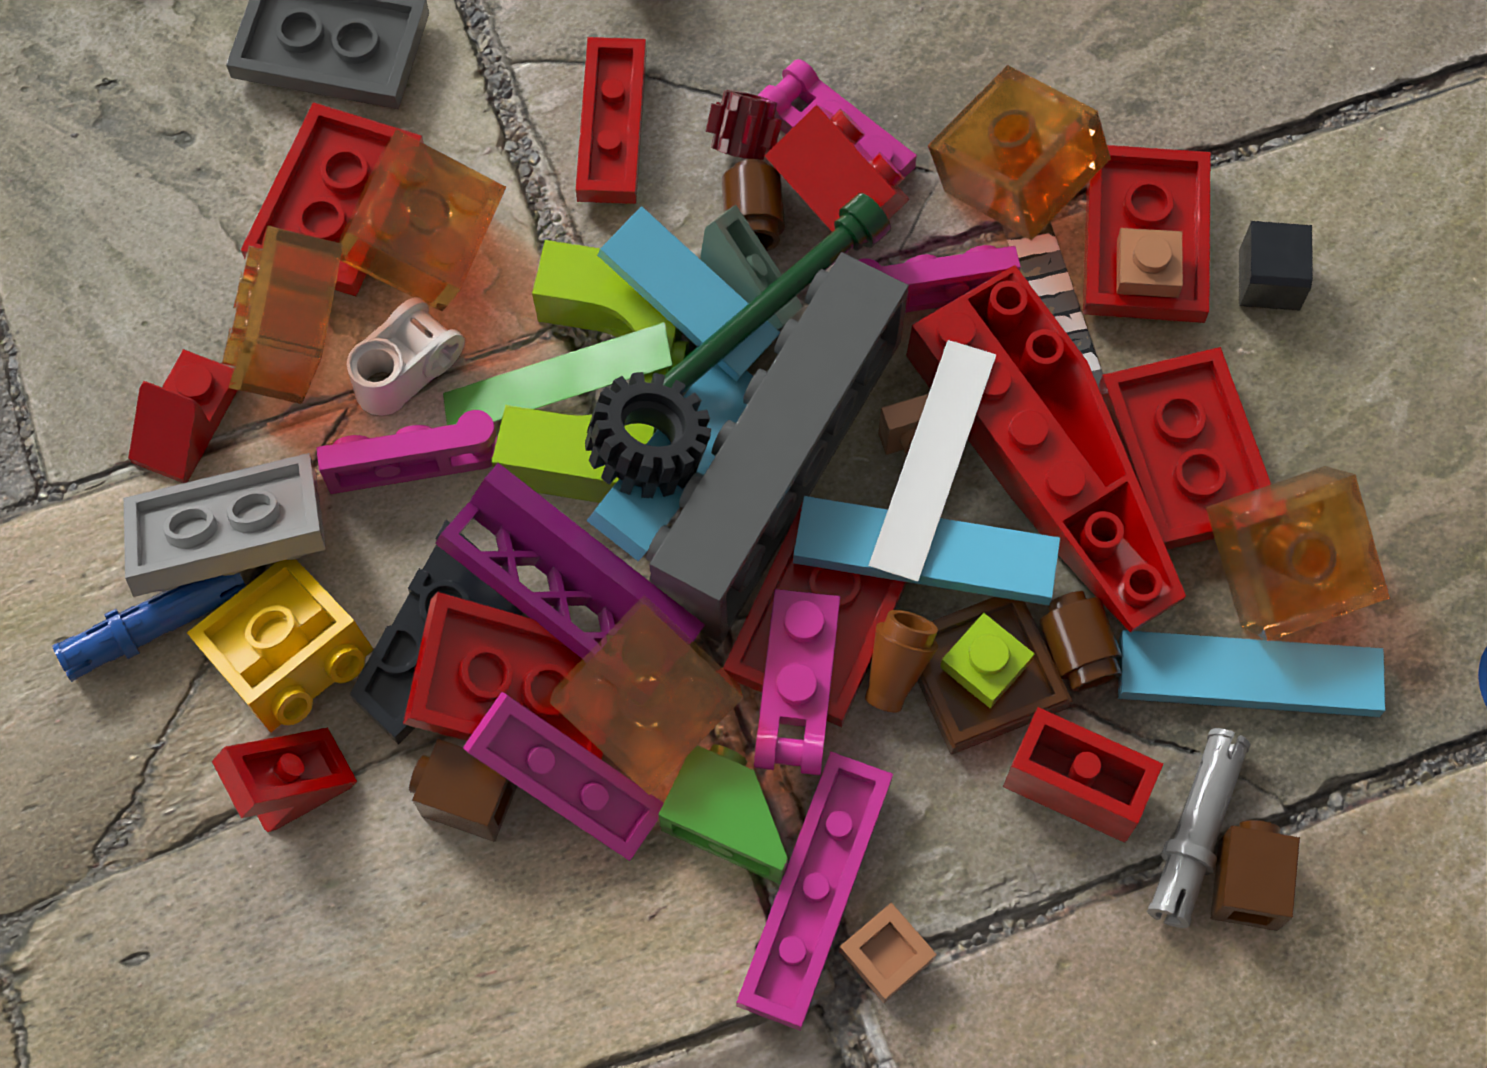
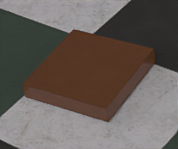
M992 597L931 621L938 629L935 641L938 643L939 648L917 681L950 755L1030 724L1037 707L1053 714L1070 708L1072 703L1071 697L1025 601ZM983 613L1034 653L1033 660L991 709L940 668L943 657Z

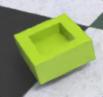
M983 613L943 657L940 668L991 709L1033 660L1034 653Z

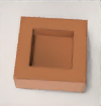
M1121 228L1117 238V294L1178 298L1183 286L1182 232Z
M929 394L881 408L878 435L886 455L901 450L908 454Z
M892 902L839 948V952L883 1003L933 962L937 956Z

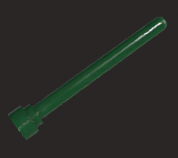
M858 193L839 209L840 218L834 222L835 230L665 374L663 385L672 388L674 382L678 380L686 385L685 392L811 284L821 269L826 271L832 266L841 252L846 254L851 248L858 251L863 246L872 248L891 231L890 221L881 207L864 193Z

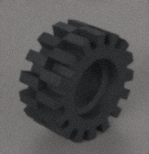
M643 372L632 373L629 384L623 376L613 380L611 388L605 387L600 393L586 432L588 434L585 440L586 451H592L589 458L593 469L605 465L601 479L609 485L616 477L621 479L623 482L619 491L628 495L631 494L634 485L642 487L641 498H653L657 487L660 488L663 497L674 494L677 485L683 489L690 478L696 473L711 436V428H707L710 421L707 409L698 411L702 400L695 392L687 398L683 397L682 394L686 385L678 380L674 382L672 388L664 386L665 375L654 373L651 383L645 382ZM629 424L652 426L665 434L671 445L656 447L643 444L633 438L624 426Z

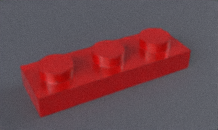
M587 37L575 188L577 202L637 204L647 57L646 39Z

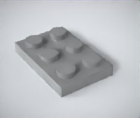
M310 453L123 498L125 579L133 597L156 591H169L181 585L221 575H234L246 569L282 560H294L307 554L326 550L317 476Z

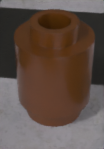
M759 159L739 161L722 176L723 212L737 205L765 250L770 251L778 246L780 242L779 235L785 229L781 174L776 168Z
M1084 591L1071 592L1053 599L1050 605H1047L1050 612L1039 621L1061 679H1068L1072 691L1080 692L1101 686L1120 677L1122 672L1117 661L1122 658V654L1101 599H1087Z

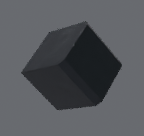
M1251 221L1239 249V306L1300 311L1311 290L1313 281L1312 225Z

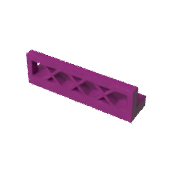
M499 463L483 479L470 501L435 542L437 546L528 617L537 621L555 638L641 705L651 696L674 662L691 645L705 626L699 619ZM474 519L495 535L498 551H480L460 534ZM516 566H535L547 576L550 591L532 592L519 581ZM568 606H586L598 616L601 632H583L572 623ZM620 645H636L657 662L645 679L624 664Z

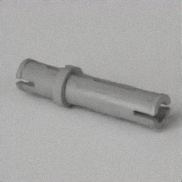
M1214 728L1209 731L1208 741L1175 837L1165 842L1161 853L1166 863L1147 912L1156 920L1161 919L1162 913L1167 914L1164 924L1173 927L1188 928L1192 921L1191 915L1204 877L1214 872L1217 863V857L1213 854V850L1245 755L1251 746L1250 742L1242 735L1237 738L1235 745L1231 744L1235 734L1233 731L1221 728Z

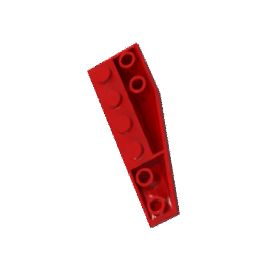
M1013 265L914 323L911 328L906 357L930 389L948 340L996 354L968 436V441L1010 498L1039 533L1060 538L1058 555L1097 598L1101 599L1105 607L1124 627L1132 633L1183 601L1186 594L1088 361L1017 266Z

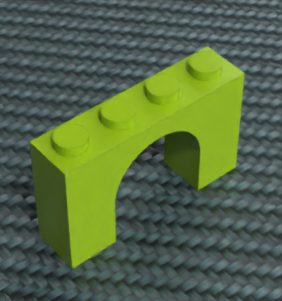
M545 240L532 291L538 322L599 331L616 338L665 323L672 366L644 374L645 382L651 383L654 373L665 375L688 356L689 342L681 340L682 332L597 256L600 248ZM505 405L492 458L493 468L497 463L501 464L536 493L600 503L619 479L616 477L610 485L601 479L605 465L593 469L589 462L592 451H586L585 440L592 414L575 416ZM629 424L624 426L633 438L643 444H646L657 431L656 428L646 424Z

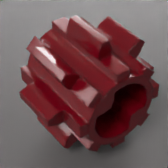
M724 90L722 101L716 102V104L711 103L705 131L714 134L711 148L743 159L764 160L766 148L772 149V146L774 147L777 144L783 121L781 118L774 117L777 102L746 92Z

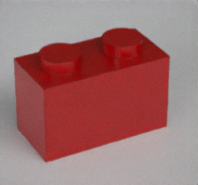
M816 104L765 155L768 161L832 232L835 230L834 222L840 218L839 209L858 193H864L872 198L881 207L888 219L910 200L898 187L905 179L904 176L882 153L879 152L874 158L869 155L859 143L865 136V133L842 109H839L833 115V113Z
M1037 707L1003 787L1126 843L1140 821L1164 763Z

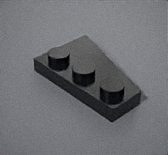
M447 519L444 521L441 529L439 530L435 538L436 541L440 534L450 524V522ZM462 533L460 534L464 539H466V540H467L468 542H470L473 546H475V545H474L469 539H467ZM437 545L434 547L423 569L419 568L408 587L409 595L393 624L385 628L350 692L353 701L398 745L416 728L404 725L403 721L430 601L437 592L530 618Z

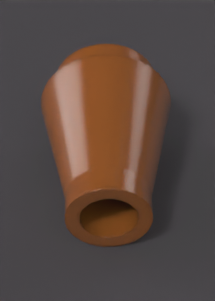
M891 610L888 612L885 622H880L876 625L869 686L865 694V700L869 704L887 712L896 713L902 710L906 697L939 648L938 643L935 641L938 629L931 621L911 612Z

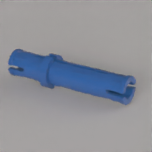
M240 573L227 576L221 575L181 585L175 589L163 591L122 612H119L116 608L104 614L106 620L76 636H72L60 643L58 642L52 645L64 672L67 671V677L73 682L93 669L123 655L130 659L140 654L139 647L220 607L246 587Z

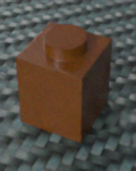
M437 739L430 757L426 755L420 757L412 773L409 785V792L414 794L412 801L422 817L493 842L497 839L517 789V785L469 754L463 747L441 739Z
M1248 820L1240 822L1239 827L1231 826L1218 841L1210 919L1278 931L1293 918L1300 837L1280 834L1281 828L1279 826L1264 821Z

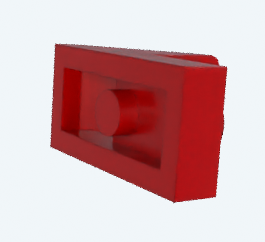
M183 349L162 387L143 381L139 388L128 456L130 462L178 482L187 483L243 382L239 371Z
M328 727L226 746L212 760L241 819L257 815L264 830L267 832L285 826L346 792L357 783L353 772Z

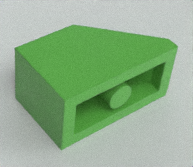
M693 743L658 814L661 831L777 884H781L788 865V858L755 771L746 767L748 761L734 750L717 744H713L710 750H707Z

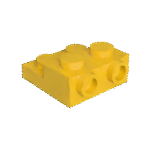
M296 559L276 562L187 632L196 646L270 733L281 724L294 725L301 722L310 713L313 699L334 682L346 683L357 677L364 667L365 657L374 650L351 616Z

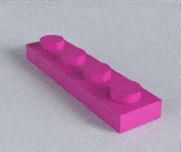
M830 752L736 1001V1007L801 1031L891 785L892 773Z

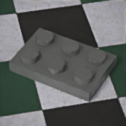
M249 0L226 67L230 77L233 79L399 110L429 16L427 0Z

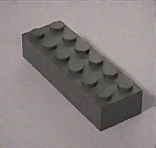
M842 252L829 272L821 269L814 277L805 298V303L809 305L799 321L792 318L789 319L783 327L774 349L778 356L768 372L759 369L755 373L743 398V403L747 404L736 423L728 420L722 426L711 451L712 455L715 456L714 460L704 475L696 472L690 478L679 502V506L683 508L672 528L663 525L659 529L647 551L646 560L650 561L651 572L649 581L705 624L700 633L721 644L787 535L804 500V496L809 497L901 343L909 285Z

